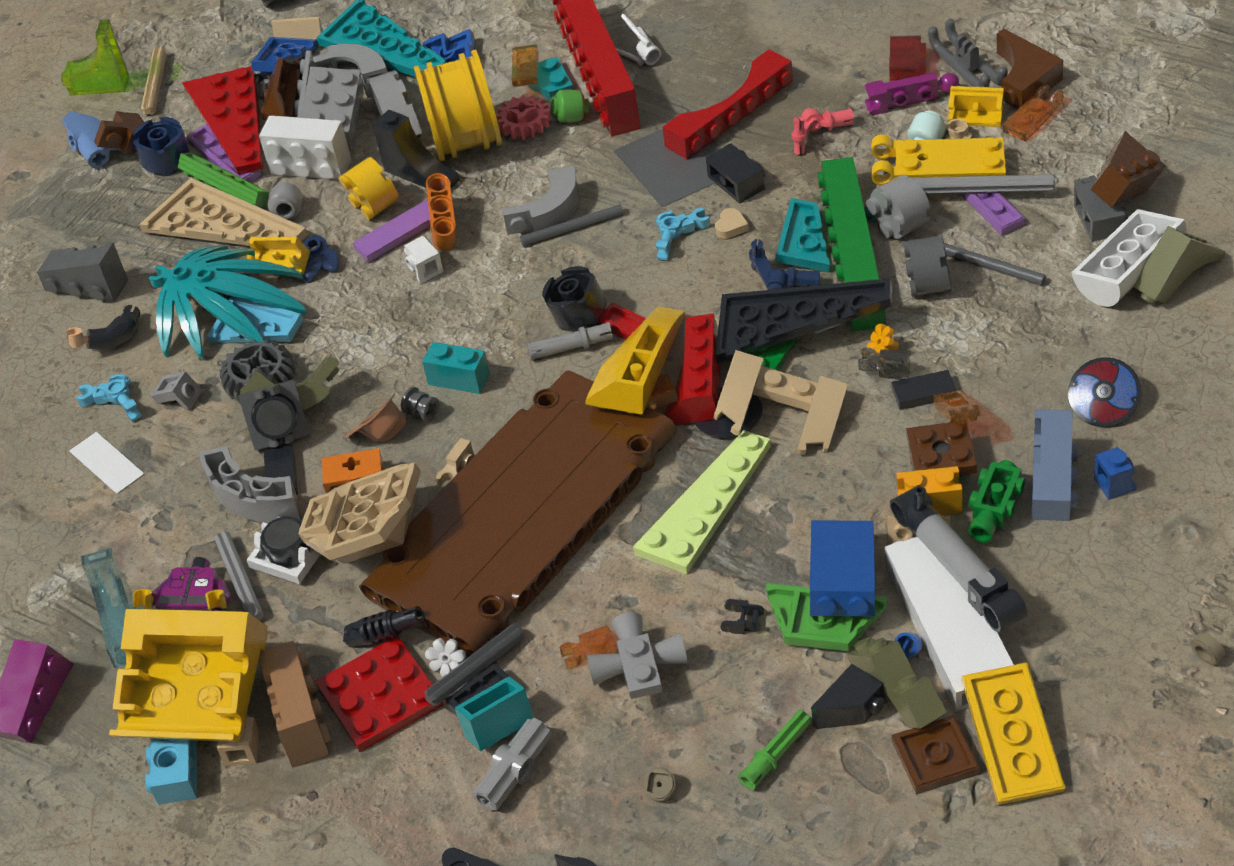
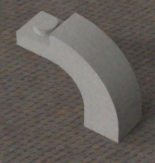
M331 45L326 47L328 53L313 57L314 67L359 70L363 84L367 83L366 79L387 73L382 57L376 51L362 45Z
M574 165L548 170L550 188L539 200L502 209L507 235L531 230L535 232L566 222L572 217L579 203V191Z

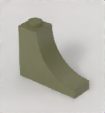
M1168 226L1133 287L1141 291L1139 296L1152 304H1155L1156 301L1167 304L1179 286L1194 271L1207 263L1221 262L1226 252L1203 238Z

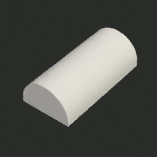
M1137 209L1071 272L1075 285L1091 302L1105 307L1115 305L1133 288L1166 228L1171 226L1186 232L1185 219Z

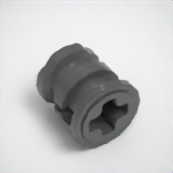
M413 386L404 393L400 406L403 413H411V415L421 417L425 421H431L437 413L439 400L435 397H429V394L420 392L418 388Z

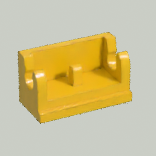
M951 86L948 103V122L952 119H963L969 126L1001 127L1004 88Z
M250 237L249 245L254 250L255 257L247 255V259L283 265L295 269L304 275L310 251L298 237ZM259 273L260 275H277V274Z

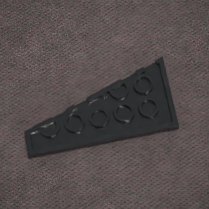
M891 278L722 294L715 352L717 363L732 359L735 350L748 354L889 308L892 304Z

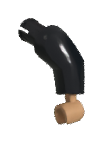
M133 305L125 306L122 315L116 317L106 328L87 329V335H82V330L78 327L67 329V339L70 346L79 348L86 343L88 349L112 350L124 344L137 332L136 322L141 314L139 308L135 306L133 312H131Z

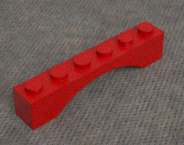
M768 49L752 61L748 78L733 95L711 107L694 112L681 113L664 125L662 129L665 147L685 159L699 152L704 146L719 137V135L754 111L785 86L789 85L793 81L792 61Z

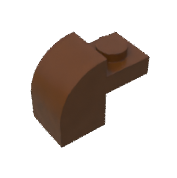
M116 111L113 121L101 120L94 142L97 147L121 149L125 155L134 154L136 149L133 134L144 121L138 113Z

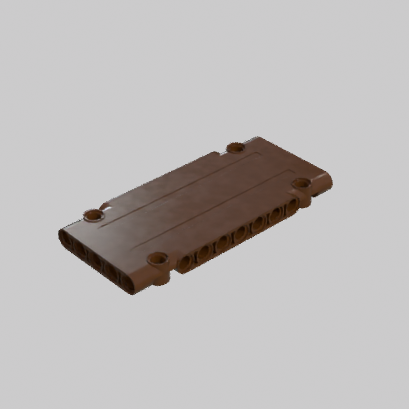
M565 371L550 388L536 392L533 396L534 404L528 410L520 409L409 523L404 543L384 551V560L359 585L361 592L367 599L385 610L401 612L415 606L421 607L425 615V620H423L425 624L417 628L437 639L441 638L445 644L449 639L456 640L458 642V650H464L465 655L470 657L483 647L492 635L500 634L509 626L508 615L513 610L520 613L533 602L635 489L641 480L643 472L653 468L655 464L654 454L660 451L677 433L676 425L667 416L648 407H645L642 415L586 405V398L594 382L572 371Z

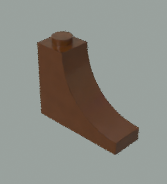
M1004 28L997 33L996 54L1003 57L1012 67L1010 73L1002 80V88H1004L1003 101L1022 111L1063 80V59Z

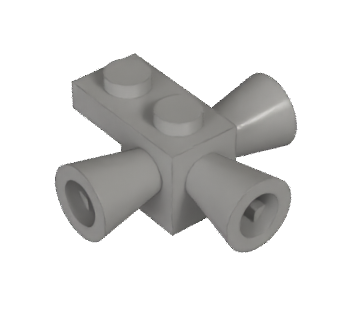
M637 612L622 613L612 621V627L619 638L616 641L619 653L586 654L593 685L595 686L623 673L631 699L663 692L656 665L688 664L681 633L651 646L648 633L643 634V618Z

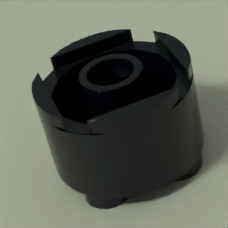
M574 266L562 270V275L557 279L551 277L543 288L542 296L559 329H578L583 326L590 328L597 325L599 322L598 318L606 307V298L593 273L586 267Z

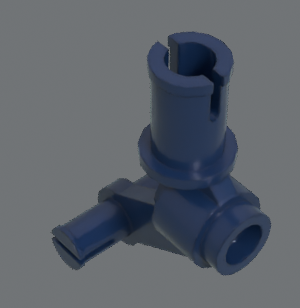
M757 239L752 241V248L749 251L751 267L754 270L757 269L768 290L819 285L821 271L798 270L795 266L786 271L781 269L773 270L765 255L763 242L759 240L757 246Z

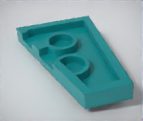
M795 198L790 199L776 251L775 262L829 273L830 262L826 254V242L822 235L818 203Z

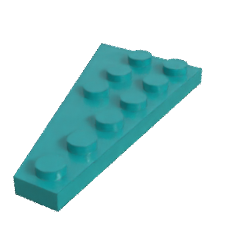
M365 0L354 1L317 36L318 44L323 47L337 44H357L368 47L382 57L387 68L416 77L414 66L419 65L420 70L427 68L426 63L431 62L433 67L446 63L443 58L430 48L421 46L418 39L409 37L407 31L390 18L381 16L374 6L371 5L369 7Z

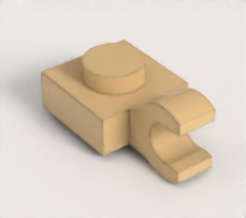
M460 438L445 458L447 465L436 475L439 487L445 481H451L474 457L471 441Z

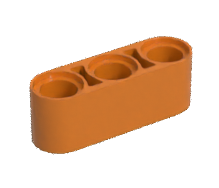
M436 173L429 176L426 180L433 246L437 250L448 251L456 244V224L449 178L446 175Z

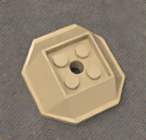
M415 462L409 465L400 464L334 488L329 493L310 499L298 534L305 544L327 559H336L344 564L402 545L414 508L415 490L421 473Z

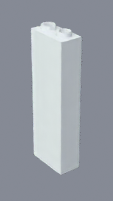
M918 537L897 541L885 546V566L919 637L922 639V643L955 711L969 708L961 680L962 675L1014 665L998 633L989 626L984 615L980 616L968 602V593Z

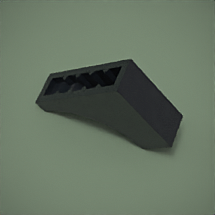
M388 109L372 124L385 172L426 188L428 177L436 173L446 175L449 178L451 188L460 180L458 172L442 164L424 147L415 134L409 117Z

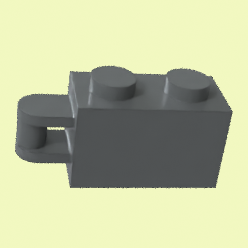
M1095 175L1074 180L1073 206L1091 242L1107 239L1128 219L1124 206L1121 207L1118 204L1111 208L1091 190L1096 179Z

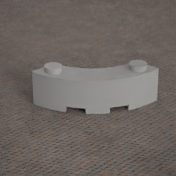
M394 70L366 79L367 83L363 84L368 99L372 98L381 116L389 109L409 117L417 137H420L422 131L412 104L405 101L408 98V94L402 79L397 80L399 77L398 72Z
M228 446L199 452L200 461L210 487L216 498L228 510L246 519L269 523L277 517L285 516L295 517L300 520L298 498L290 476L270 478L256 475L250 477L244 474L241 468L233 461Z

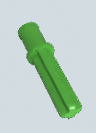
M798 710L763 750H756L752 761L738 774V778L743 786L754 790L770 771L773 772L777 769L776 762L812 722V718L805 711Z

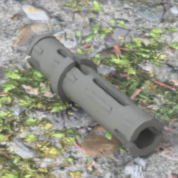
M607 322L606 324L586 329L584 326L579 327V331L527 344L531 359L534 360L579 347L586 349L591 344L613 340L610 324Z

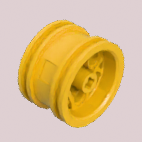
M472 50L470 57L465 58L464 53L458 54L459 60L434 67L431 62L426 63L427 68L420 70L419 65L414 66L440 162L445 161L444 155L451 154L452 158L458 157V151L483 145L484 149L490 148L489 143L494 141L497 146L502 145L494 106L477 50Z

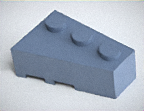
M1035 409L1032 520L1070 521V508H1077V490H1071V485H1077V466H1072V461L1077 462L1078 448L1077 443H1072L1073 410Z

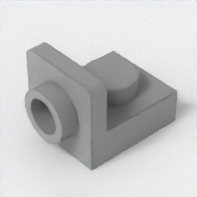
M184 371L163 376L152 392L151 397L156 403L176 400L185 410H189L196 402L202 389Z

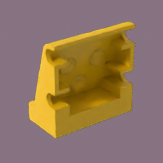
M126 609L120 648L126 654L125 669H118L112 708L118 714V726L116 730L110 729L109 736L116 738L238 742L243 733L260 651H265L268 627L249 612Z

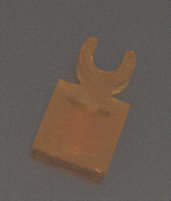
M608 625L578 635L580 643L568 642L559 647L562 657L573 655L564 659L568 670L577 668L582 661L587 660L586 654L619 653Z

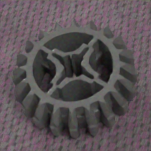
M266 338L262 342H257L256 339L251 344L244 342L241 348L234 347V353L226 354V360L221 362L222 367L219 370L223 389L230 396L231 400L235 399L239 404L238 395H240V389L257 368L279 383L294 379L296 374L294 360L290 352L284 345H279L276 340L268 342Z

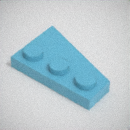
M231 296L228 300L249 319L263 340L266 338L268 342L275 340L277 342H291L303 322L300 313ZM218 319L206 336L209 344L251 343V341Z

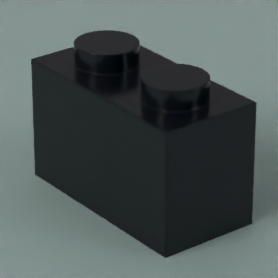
M732 143L706 157L708 177L739 204L765 189V172L762 166L752 161L743 150H739Z

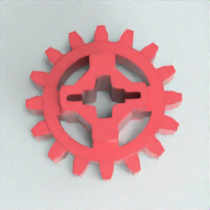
M525 95L518 99L512 97V102L504 101V107L497 108L496 118L499 130L503 131L505 137L511 134L512 139L520 136L522 140H525L526 136L529 135L534 138L535 133H543V127H549V121L552 120L549 104L544 103L543 98L535 100V95L530 96V98H526Z

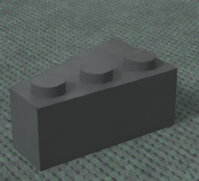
M114 242L107 243L105 247L98 248L95 245H88L83 250H78L76 247L52 250L37 271L45 291L115 302L128 282Z

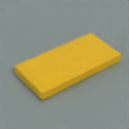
M1028 663L962 675V684L997 805L1064 792V781Z

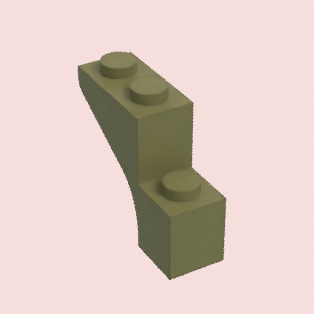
M868 637L857 642L854 645L855 650L847 654L851 664L883 682L884 693L898 710L906 727L921 729L947 713L930 678L915 675L898 641L885 640L884 638L876 640Z

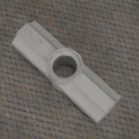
M536 718L527 719L509 745L503 744L496 750L491 760V769L472 793L474 799L483 808L491 812L492 810H498L516 784H523L529 779L534 769V760L552 737L551 730L542 721Z

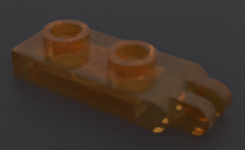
M962 390L933 395L934 407L949 422L956 421L958 424L965 423V420L976 421L977 417L980 416L979 406Z

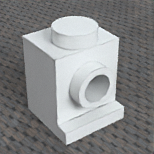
M424 236L405 245L404 253L407 255L405 262L412 272H416L420 284L444 272L439 252Z

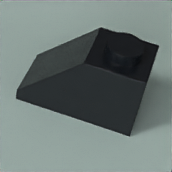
M851 664L811 706L813 726L817 729L865 724L872 715H877L885 704L883 682Z

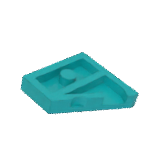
M558 57L548 58L541 62L512 70L515 81L523 80L527 82L531 90L542 93V96L550 100L559 90H574L573 84Z

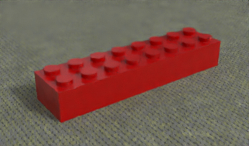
M551 0L553 6L556 5V10L553 11L556 25H559L562 38L566 39V45L569 53H572L575 67H580L579 74L582 82H587L585 85L589 98L594 97L592 98L593 106L596 113L600 112L599 117L602 127L608 128L611 137L641 129L635 88L594 1Z

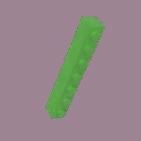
M180 153L178 168L183 170L184 174L192 175L196 180L204 181L209 186H214L220 191L257 207H266L269 191L194 153Z

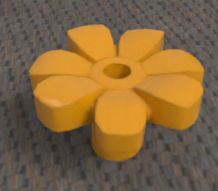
M878 324L875 327V331L870 336V340L873 342L867 344V352L872 353V359L880 361L881 358H887L890 355L889 351H897L899 343L891 338L894 333L892 327H886L884 324Z

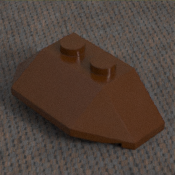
M278 58L269 79L268 89L264 90L265 104L261 106L262 120L267 121L269 116L297 118V115H295V101L300 99L297 87L298 80H302L303 74L300 72L301 61Z

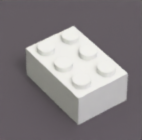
M269 116L259 135L272 175L338 180V177L346 173L352 160L342 122L339 120Z

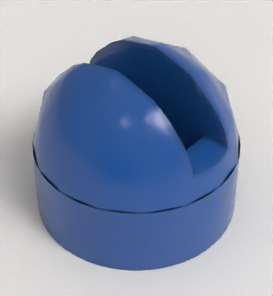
M904 632L895 638V641L899 642L906 658L916 657L922 651V639L913 632ZM913 642H914V645H913L911 651L908 652L907 650L911 647V645H912Z

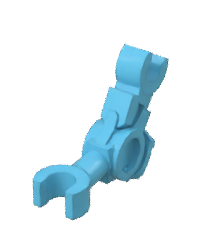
M704 208L695 209L689 215L681 214L676 216L671 210L658 215L656 225L659 226L661 239H658L656 242V249H659L657 259H669L671 242L678 239L681 233L686 234L695 231V228L705 229L710 226L709 216L705 217Z
M124 374L111 375L109 383H100L99 386L92 387L89 384L79 386L82 396H77L76 399L81 407L89 406L94 402L96 405L111 402L115 405H121L132 422L142 417L136 408L138 407L137 404L130 397L128 386L131 380Z

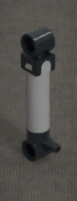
M918 485L890 500V508L897 522L903 527L908 526L968 593V602L980 616L984 615L985 620L994 631L1000 632L1027 617V607L1019 593L1012 588L1008 589V581L995 567L990 570L936 511L924 487Z

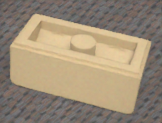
M320 17L272 20L274 37L317 39V36L323 32Z

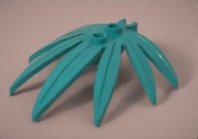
M207 246L195 249L184 255L172 270H167L165 266H156L155 271L158 276H150L149 280L153 287H162L157 302L156 325L164 356L166 358L169 356L174 323V304L179 322L190 345L198 357L203 359L204 353L199 325L188 297L192 296L209 313L249 341L253 342L256 339L257 342H262V336L249 319L231 302L220 296V294L223 293L307 314L302 304L280 289L259 279L234 272L266 273L303 278L302 273L295 269L266 261L231 259L247 255L255 256V252L253 249H229L228 246Z

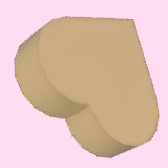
M735 208L723 210L720 213V219L715 223L716 235L722 239H728L749 231L748 222L740 211Z

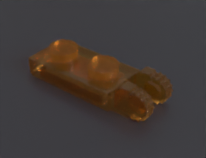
M1046 84L1041 85L1035 95L1026 101L1003 124V132L1026 142L1054 114V111L1063 101L1064 92L1060 90L1055 91L1050 96L1049 101L1046 102L1045 99L1048 98L1050 87Z

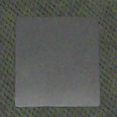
M663 129L622 146L614 150V152L661 206H666L715 183L708 177L706 157L718 151L721 147L713 140L699 152L685 159L665 147Z

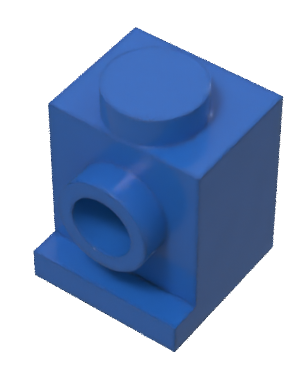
M1116 447L1096 454L1094 479L1108 500L1137 489L1136 484L1132 480V474L1135 473L1134 465L1123 450Z

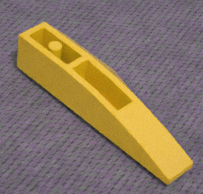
M659 306L653 310L601 366L586 398V405L643 415L683 321L685 311Z

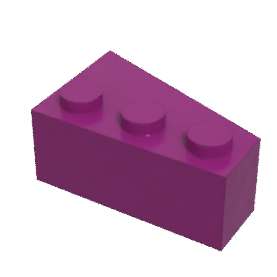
M14 639L0 679L1 738L26 743L32 742L74 663L49 645Z

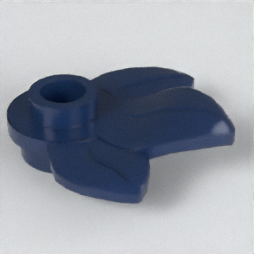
M317 235L307 238L303 244L308 248L310 254L304 275H302L303 279L310 283L321 268L329 272H337L339 266L338 255L333 249L328 248L326 240Z

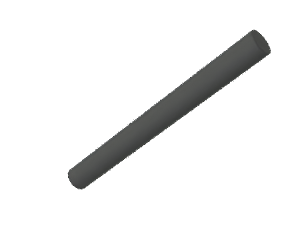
M619 204L519 236L523 247L623 215V209Z
M944 243L947 256L1039 285H1043L1046 280L1045 274Z

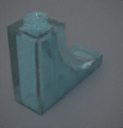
M109 548L81 556V563L96 603L107 654L114 668L126 666V654L120 649L126 609L137 608L133 607V595L112 549Z

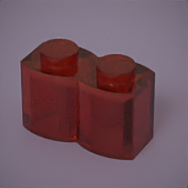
M921 35L890 36V82L926 74V59L921 60V58H926V43H921Z

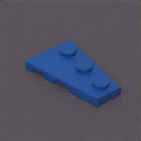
M270 37L252 60V71H260L264 75L272 74L278 58L299 60L306 55V51L313 52L318 49L317 39Z

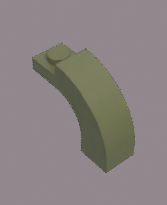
M330 352L307 379L296 383L303 410L316 405L330 393L329 387L323 382L325 380L330 382L339 371L337 367L339 360ZM257 368L240 389V394L275 385L279 382L273 380Z

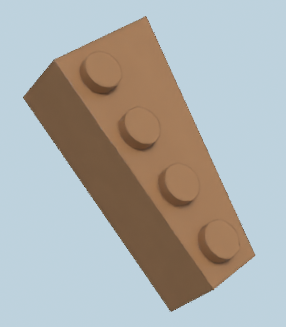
M294 640L265 649V651H260L259 661L267 685L268 696L272 704V712L277 723L276 728L292 768L328 756L329 752L326 742L331 741L326 722L320 724L318 719L324 716L319 699H312L311 693L317 691L312 675H305L304 672L305 669L309 668L304 650L298 652Z

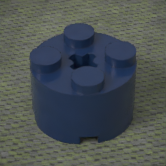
M160 117L161 121L154 123L152 119L142 123L133 134L134 146L140 163L145 170L151 173L170 176L178 168L180 153H190L185 134L180 122L173 118Z

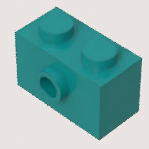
M432 342L422 361L427 383L431 386L480 394L490 375L484 350Z
M509 676L455 707L465 739L479 751L494 746L499 740L513 732L519 731L527 719L534 718L525 688Z

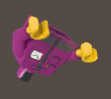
M196 557L193 559L191 567H176L172 569L169 577L154 591L148 589L135 590L133 592V607L144 606L145 609H152L155 606L156 610L220 611V608H227V604L231 602L232 595L225 581L219 579L215 569L210 567L209 560L203 557Z

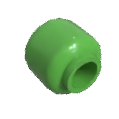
M559 90L551 98V115L556 117L560 123H580L584 115L589 113V100L584 99V95L580 90Z

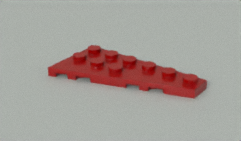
M252 66L182 82L186 93L189 94L193 104L197 107L205 123L218 140L219 145L227 154L238 175L262 170L263 157L259 138L261 132L256 72L252 71Z

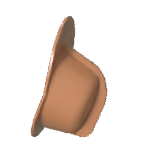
M395 393L378 411L346 433L343 439L356 431L376 442L388 441L393 438L407 421L392 401Z

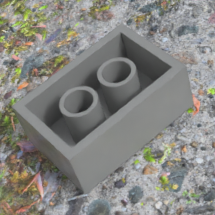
M310 66L300 118L341 121L349 150H352L363 92L361 72L359 70Z

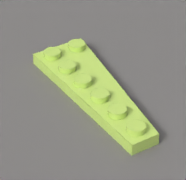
M743 430L634 545V555L688 574L770 449V439Z

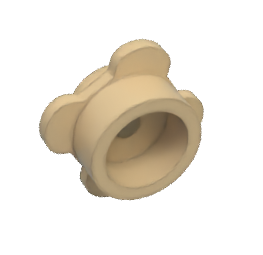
M963 119L950 120L946 125V139L972 138V134L968 132V123Z

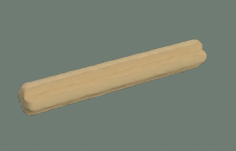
M162 46L160 48L155 47L152 52L141 106L143 114L146 116L148 114L153 115L156 112L167 56L165 48Z

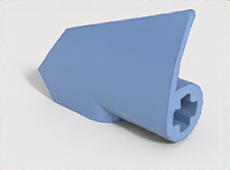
M69 111L62 119V123L67 129V137L71 149L74 152L80 151L92 168L103 167L109 160V151L121 150L97 147L94 139L101 123L98 118Z

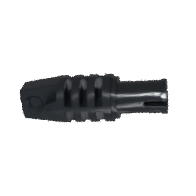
M415 606L401 612L387 610L370 615L369 617H363L345 626L343 642L349 647L374 644L375 642L398 637L406 629L423 626L425 624L423 621L425 620L424 612L421 607Z

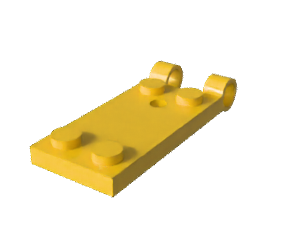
M880 134L871 141V153L875 158L887 159L889 157H896V166L884 160L873 164L872 181L880 186L901 175L910 176L908 178L1006 176L1003 138L892 140L888 135ZM885 145L887 148L879 149L877 146ZM881 171L888 172V173L885 174V175L877 174L878 172H881Z

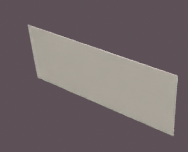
M97 432L69 451L116 494L144 474Z

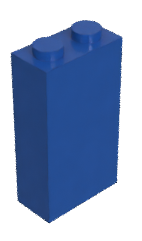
M811 520L810 616L875 617L874 521Z

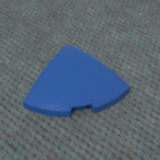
M470 29L450 38L442 33L422 42L424 48H430L443 58L446 63L459 60L458 54L464 53L465 58L470 57L471 51L476 50L474 34Z

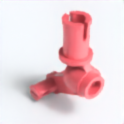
M808 108L803 111L801 117H798V119L797 117L793 118L794 131L791 133V139L794 141V153L800 155V152L801 154L805 153V140L809 131L815 132L821 129V127L831 131L835 127L854 125V120H851L854 119L852 109L849 108L836 112L826 110L824 114H820L816 109Z

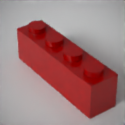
M714 313L686 317L684 360L664 414L675 425L714 420V414L719 401L721 362L717 363L715 357L718 326Z

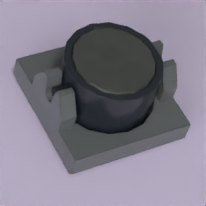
M294 379L238 395L255 451L266 447H277L280 444H287L297 438L310 435Z

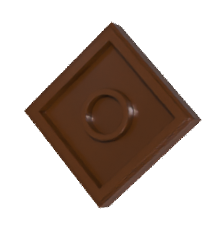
M954 715L931 722L921 729L912 728L892 735V743L916 795L980 774V767Z

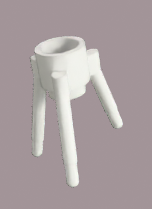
M622 14V19L641 41L636 46L637 56L616 48L618 54L635 61L639 66L643 65L644 62L647 65L657 63L661 57V50L651 41L640 26L636 27L626 14Z

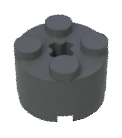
M943 236L904 241L905 257L911 258L905 260L907 275L910 278H914V280L909 281L912 297L952 290Z

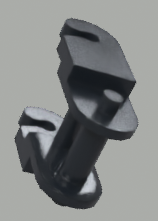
M728 599L725 601L724 607L726 610H730L731 606H734L735 612H741V616L737 621H722L720 625L722 631H727V627H729L732 634L745 635V631L758 632L761 630L762 625L758 622V619L765 611L762 606L749 604L748 600ZM745 615H751L752 620H745Z

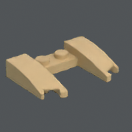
M735 350L714 419L717 420L722 413L735 422L730 432L739 436L752 395L800 408L809 412L796 454H806V444L818 443L823 444V452L827 453L848 384L824 376H820L817 383L762 366L764 358Z

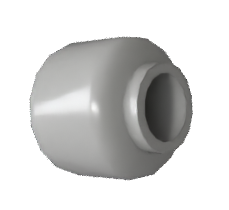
M288 182L275 185L269 195V211L287 220L295 219L302 209V192L296 185Z

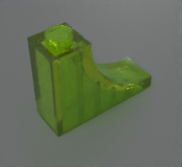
M110 19L100 20L95 35L97 48L84 58L67 62L65 70L61 74V81L63 86H66L69 96L126 92L130 76Z

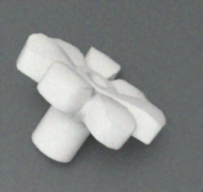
M438 638L433 642V647H429L426 650L425 657L432 660L429 663V667L433 671L441 668L440 675L444 677L462 663L466 658L465 652L461 649L458 650V642L456 640L449 639L445 644L441 638Z

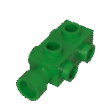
M1002 460L1000 463L992 461L989 469L982 468L980 472L978 486H981L979 491L973 490L969 500V508L973 509V520L968 529V534L975 541L981 543L990 542L996 528L1003 530L1007 518H1013L1016 509L1015 498L1017 495H1022L1025 487V478L1021 477L1022 468H1017L1013 462L1009 460Z

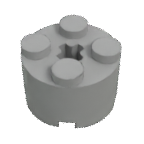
M901 175L874 189L870 199L866 201L869 212L875 216L879 224L880 233L886 239L890 237L899 239L930 221V216L927 217L926 210L930 209L928 198L916 181L911 183L906 179L910 176Z

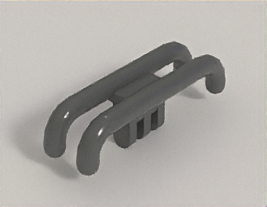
M953 19L946 20L945 29L948 39L956 48V55L951 54L942 45L936 27L932 26L928 29V38L933 50L972 87H989L990 80L995 84H1002V80L1008 74L1007 68L1002 66L997 71L994 70L979 56V48L973 45L963 34H957ZM979 69L985 75H982L979 80L971 71Z

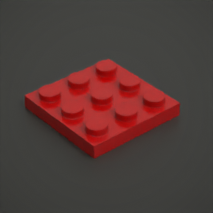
M399 637L391 638L315 680L321 695L359 752L444 705L443 701L437 706H432L426 701L424 692L432 684Z

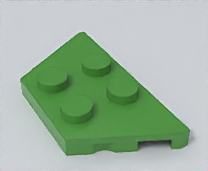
M766 583V595L784 643L787 645L849 651L887 608V596L875 595V617L810 616L809 587Z

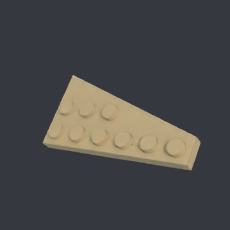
M190 178L139 224L142 232L250 246V237H298L302 241L308 236L306 227L193 178Z

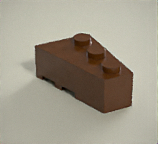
M1125 131L1108 153L1106 161L1102 165L1101 171L1097 175L1091 190L1112 208L1147 191L1166 165L1160 161V157L1155 152L1147 150Z

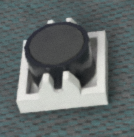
M285 516L277 517L269 523L263 522L261 524L262 532L254 534L255 549L248 557L247 563L249 568L301 584L321 554L305 544L298 534L302 522L295 517Z

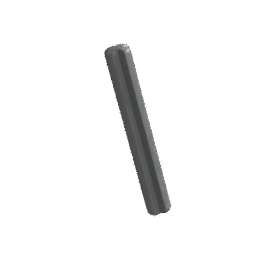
M511 624L425 690L426 701L432 706L440 704L524 638L522 628L516 624Z

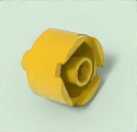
M371 157L361 161L338 177L344 189L350 192L347 195L349 202L354 208L360 206V210L367 220H371L399 199L394 184L390 178L386 179L381 173L384 170Z

